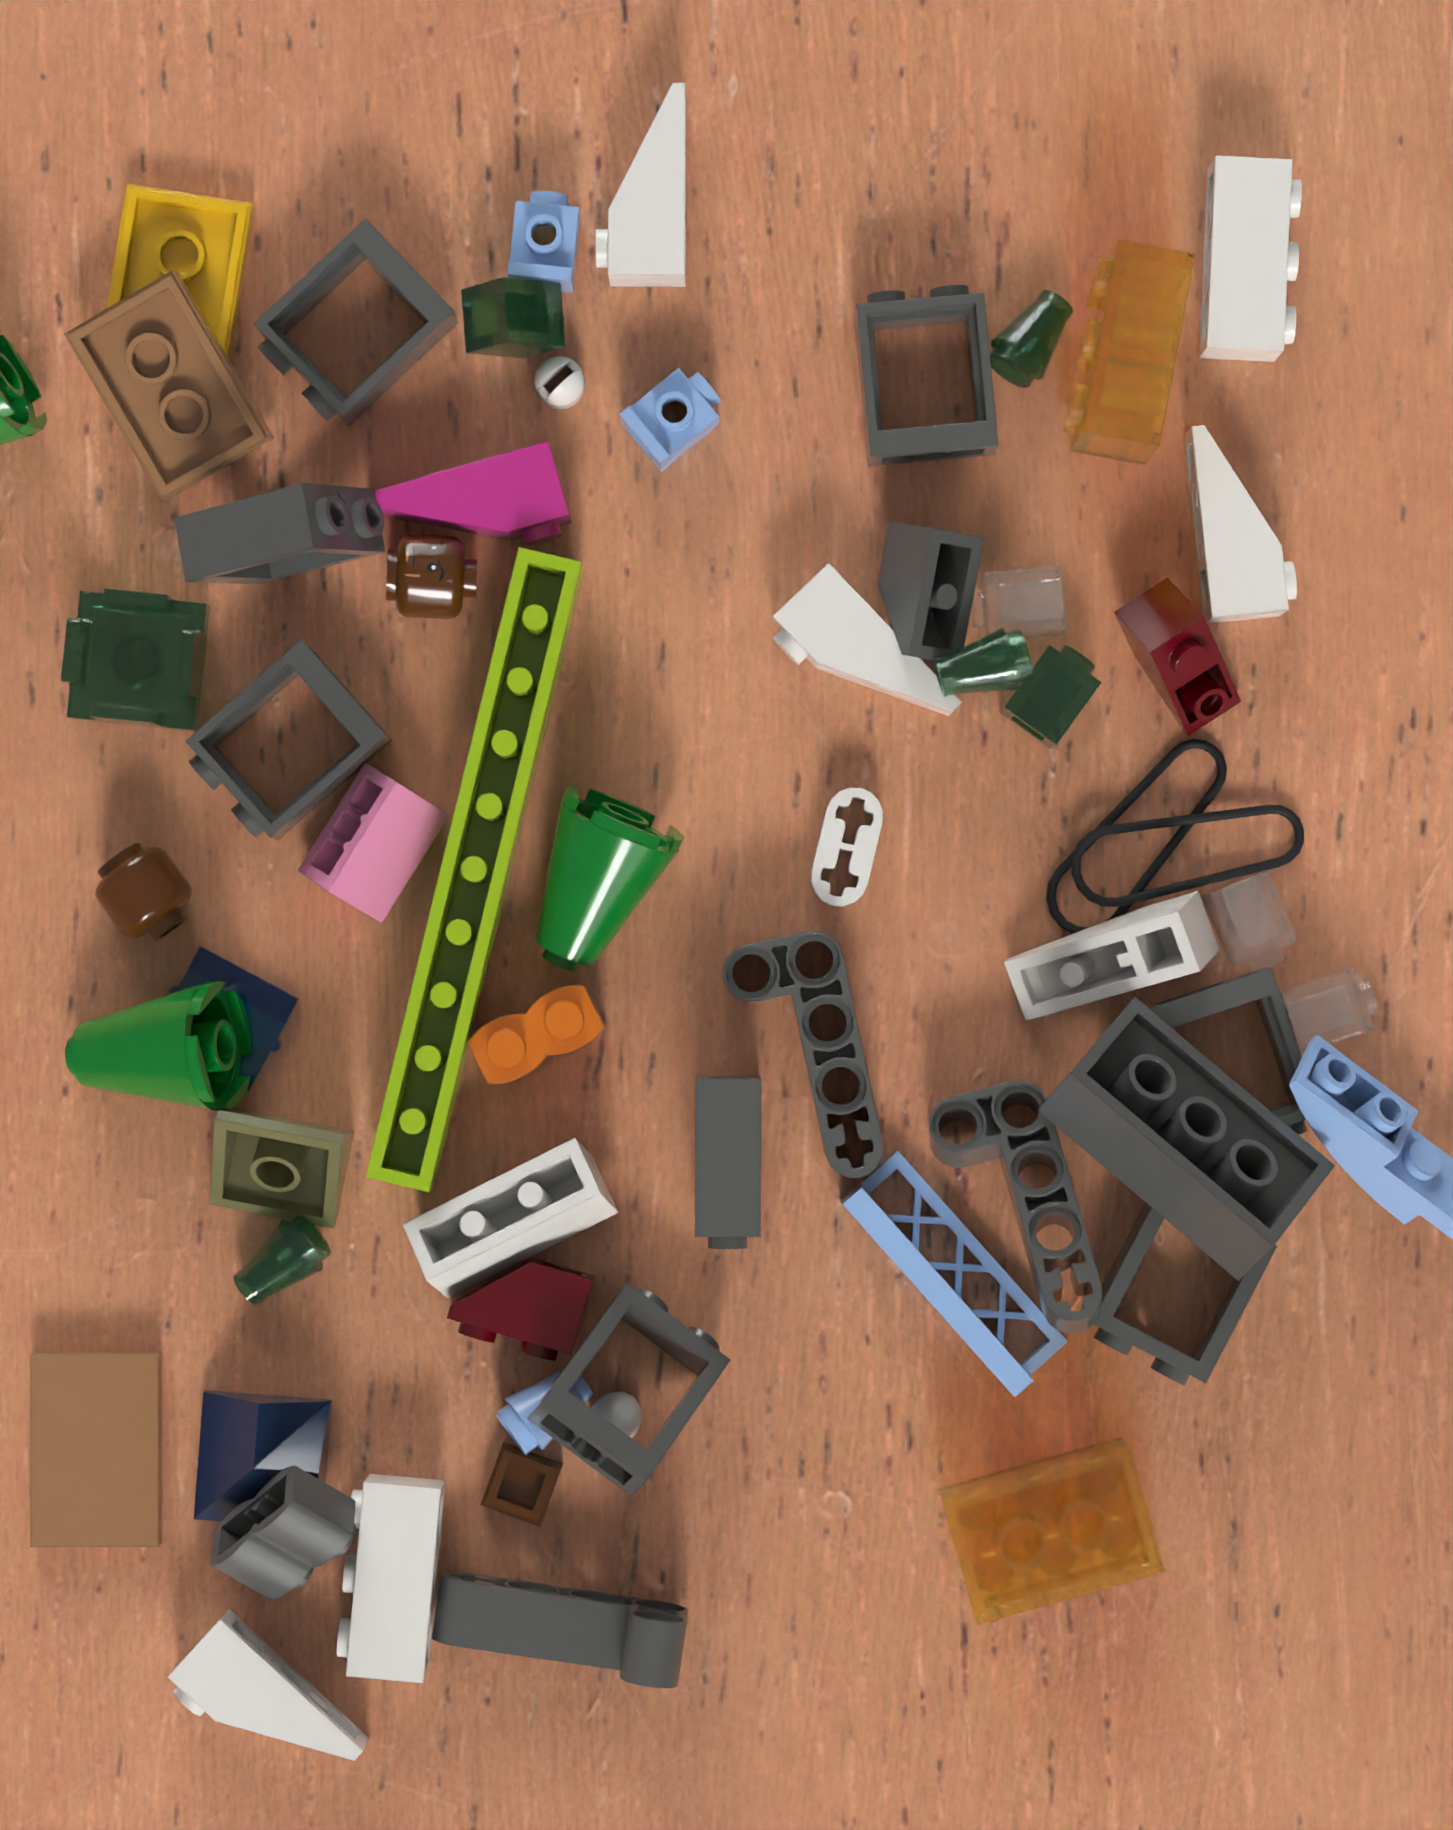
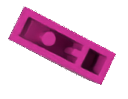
M548 441L375 490L376 501L382 510L383 517L511 541L523 537L526 546L556 539L562 536L560 526L572 523Z

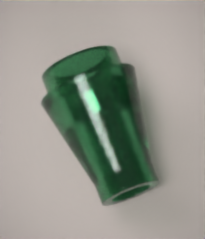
M1043 290L1034 303L991 341L993 349L990 353L992 369L1006 381L1022 388H1028L1034 379H1042L1063 329L1073 314L1071 305L1060 295L1049 290Z
M1002 627L948 656L934 660L935 673L943 697L960 693L1019 690L1021 682L1034 678L1030 654L1020 629L1006 633Z
M298 1215L290 1222L281 1220L244 1268L234 1275V1282L241 1294L249 1302L259 1305L267 1297L323 1269L322 1261L331 1254L329 1245L317 1227L307 1218Z

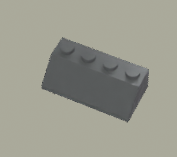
M1136 997L1132 999L1038 1110L1238 1281L1276 1244L1335 1166Z

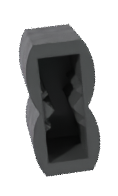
M296 1465L289 1466L273 1476L254 1499L246 1500L236 1506L219 1523L213 1534L210 1566L271 1600L278 1599L292 1589L301 1588L310 1578L314 1567L325 1564L333 1557H340L348 1550L356 1534V1525L354 1523L356 1501Z

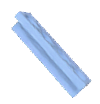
M898 1151L894 1152L841 1200L842 1205L1014 1397L1034 1381L1030 1375L1068 1342L1059 1331L1047 1322L1039 1308ZM896 1169L914 1188L913 1215L886 1214L869 1195ZM921 1197L939 1217L920 1216ZM894 1222L912 1223L911 1241ZM920 1223L947 1225L956 1235L955 1262L928 1261L919 1252ZM964 1245L981 1264L963 1263ZM936 1270L954 1271L953 1289ZM962 1271L987 1272L999 1283L997 1310L969 1308L961 1299ZM1006 1292L1023 1311L1006 1310ZM978 1317L997 1318L996 1337ZM1005 1319L1032 1320L1048 1340L1019 1364L1004 1347Z

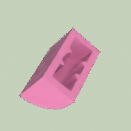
M364 763L297 871L328 892L382 923L449 815L372 766Z

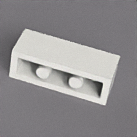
M1215 156L1207 170L1199 358L1275 362L1284 351V344H1293L1296 307L1286 305L1287 281H1295L1297 278L1299 244L1289 242L1290 218H1298L1300 214L1302 182L1301 179H1292L1293 159Z
M573 1138L402 1225L426 1281L449 1298L617 1214L618 1210L594 1158L576 1138Z
M369 1474L363 1483V1490H352L351 1498L356 1501L354 1523L356 1529H359L357 1554L347 1553L342 1587L344 1593H353L351 1618L340 1619L337 1638V1657H347V1677L424 1683L429 1671L446 1480Z

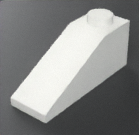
M672 83L608 209V229H596V268H608L610 286L686 287V83Z
M1205 425L1192 426L1184 435L1203 616L1207 624L1279 617L1289 610L1288 600L1296 599L1297 596L1294 564L1292 561L1284 562L1281 543Z
M829 563L773 615L772 623L779 631L772 638L797 665L806 658L816 669L946 716H950L962 703L920 658L901 654L894 631Z
M1196 891L1133 910L1008 958L1004 964L1025 1021L1200 972L1220 949L1200 894Z
M230 1609L227 1610L168 1676L177 1685L173 1689L174 1695L188 1710L198 1716H202L206 1712L216 1722L353 1761L364 1751L369 1740L365 1733Z

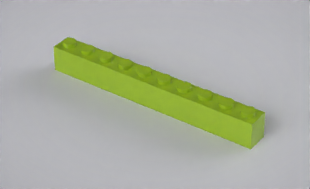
M518 548L366 1172L367 1178L425 1192L435 1189L469 1050L468 1042L472 1037L585 572L580 561L526 548Z

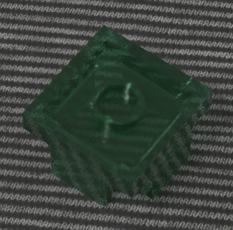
M106 588L104 593L80 591L77 618L68 617L61 671V681L69 685L67 717L76 720L196 732L210 606L204 603L177 601L164 594Z

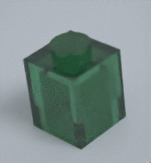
M501 277L461 289L466 353L523 359L566 347L560 283Z
M1049 645L1006 702L1000 713L1045 746L1052 749L1060 741L1102 682L1091 675L1095 665L1081 653L1067 645H1064L1060 652Z

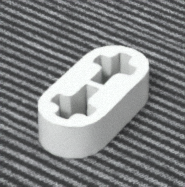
M850 787L839 791L831 799L825 812L811 870V886L814 894L823 903L832 907H844L853 904L863 895L868 885L883 823V810L879 800L871 792L863 788ZM852 799H859L864 802L863 812L872 815V823L870 826L860 825L853 845L843 843L845 821L836 818V810L838 807L848 808ZM840 850L851 852L848 873L857 877L856 887H845L841 897L829 894L830 883L821 880L823 869L830 870L835 867Z

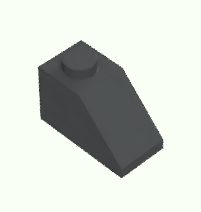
M889 521L877 585L902 655L961 665L984 538L932 527Z

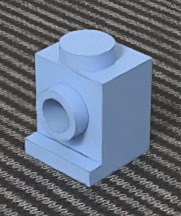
M533 191L530 194V202L515 201L510 262L508 261L507 271L511 287L574 293L581 214L579 207L568 206L567 195L551 191ZM538 227H549L556 231V237L548 245H539L532 239L533 232Z
M677 368L634 405L628 406L619 416L624 429L662 473L720 425V417L713 408L721 400L710 384L698 372L688 379L680 368ZM670 402L683 404L687 410L685 418L677 423L668 422L662 415L665 405Z

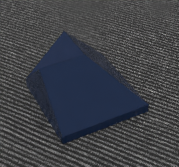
M205 1390L202 1403L194 1519L222 1521L236 1506L246 1500L254 1499L273 1476L289 1466L296 1465L326 1483L332 1400Z

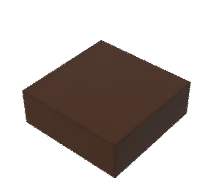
M503 1442L480 1505L541 1527L563 1463L532 1452L525 1455L519 1447Z

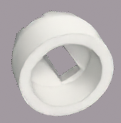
M553 356L547 358L538 366L534 375V386L539 399L544 404L554 409H566L575 405L583 396L585 377L581 367L573 359L566 356ZM564 367H569L573 373L564 379L550 394L544 386Z
M611 1392L601 1396L591 1407L630 1438H633L640 1428L642 1410L632 1395L625 1392Z

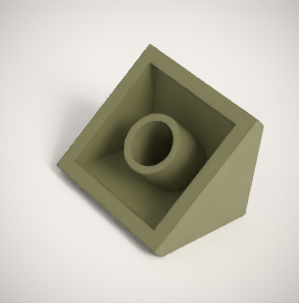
M232 1108L231 1110L218 1109L214 1118L210 1205L335 1228L354 1131L238 1108Z

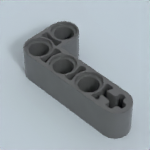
M808 931L746 944L736 948L727 957L723 966L724 983L727 990L734 997L745 1002H754L791 994L823 1149L830 1166L839 1174L848 1178H861L872 1173L879 1165L883 1156V1141L844 957L839 944L828 934L820 931ZM808 942L823 944L829 949L832 956L830 970L818 979H810L803 976L795 964V956L798 949ZM746 955L761 957L770 969L768 983L756 992L741 990L735 984L732 977L735 963ZM822 1004L836 1006L842 1011L845 1018V1027L842 1034L832 1041L818 1040L809 1029L811 1012ZM836 1067L849 1068L855 1073L858 1080L856 1095L845 1103L829 1101L822 1091V1081L825 1074ZM864 1106L866 1119H853L857 1136L861 1140H870L871 1149L862 1152V1163L851 1165L846 1156H837L835 1151L836 1146H841L845 1143L843 1124L840 1121L829 1127L827 1114H849Z
M1016 1080L955 1095L940 1101L932 1110L929 1118L930 1148L934 1156L944 1165L953 1168L968 1167L1000 1159L1042 1311L1047 1322L1057 1331L1066 1334H1077L1089 1329L1097 1320L1100 1312L1102 1285L1056 1126L1038 1111L1047 1100L1045 1093L1034 1083ZM1022 1104L1029 1106L1035 1111L1037 1119L1028 1127L1016 1128L1004 1121L1002 1117L1004 1111L1013 1105ZM961 1120L974 1128L975 1135L966 1143L953 1144L947 1142L941 1136V1129L951 1121ZM1031 1164H1040L1049 1168L1055 1179L1045 1188L1034 1189L1025 1185L1021 1181L1019 1174L1025 1167ZM1057 1224L1067 1229L1073 1240L1067 1247L1061 1250H1050L1039 1243L1036 1237L1037 1233L1047 1225ZM1071 1268L1070 1280L1074 1293L1077 1296H1085L1082 1302V1309L1079 1311H1071L1068 1302H1059L1062 1297L1063 1288L1060 1272Z
M443 1572L440 1575L431 1638L434 1641L451 1646L620 1670V1678L628 1683L653 1688H676L679 1682L688 1609L681 1605L651 1599L473 1573Z

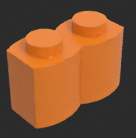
M571 985L545 994L529 1008L526 1014L506 1015L490 1021L471 1037L468 1045L487 1084H504L532 1073L547 1059L548 1055H563L585 1047L601 1034L606 1024L587 986Z

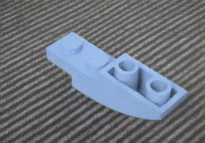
M1316 1035L1307 1045L1289 1086L1299 1109L1315 1135L1345 1172L1379 1205L1405 1225L1420 1215L1453 1240V1158L1412 1128L1418 1113L1417 1109L1320 1036Z

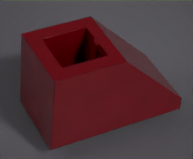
M1168 577L1114 612L1134 656L1188 736L1241 702L1205 617Z
M532 1258L455 1300L449 1308L447 1319L460 1322L458 1333L494 1343L498 1333L522 1340L519 1350L526 1354L556 1361L558 1352L569 1355L572 1353L595 1275Z

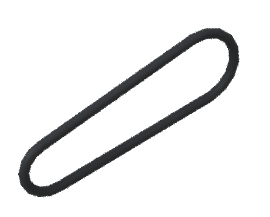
M1191 739L1179 743L1095 829L1112 825L1180 754L1193 748L1203 749L1210 753L1215 759L1218 768L1214 783L1190 815L1203 813L1226 780L1227 766L1224 756L1216 746L1206 740ZM1194 824L1180 826L1128 895L1142 892ZM1099 838L1095 839V840L1085 849L1084 853H1085ZM1074 851L1053 873L1048 882L1046 896L1050 915L1062 929L1071 934L1088 928L1076 926L1067 921L1059 911L1056 902L1057 885L1062 876L1071 868ZM1133 904L1118 907L1108 920L1126 914Z
M1261 805L1106 825L1090 831L1078 842L1072 856L1071 874L1077 889L1088 901L1102 907H1121L1288 864L1301 851L1304 844V828L1300 818L1291 809L1282 805ZM1266 814H1279L1286 817L1292 823L1295 831V841L1292 848L1285 855L1278 858L1117 898L1103 897L1094 893L1085 884L1081 874V858L1085 849L1095 839L1105 835Z

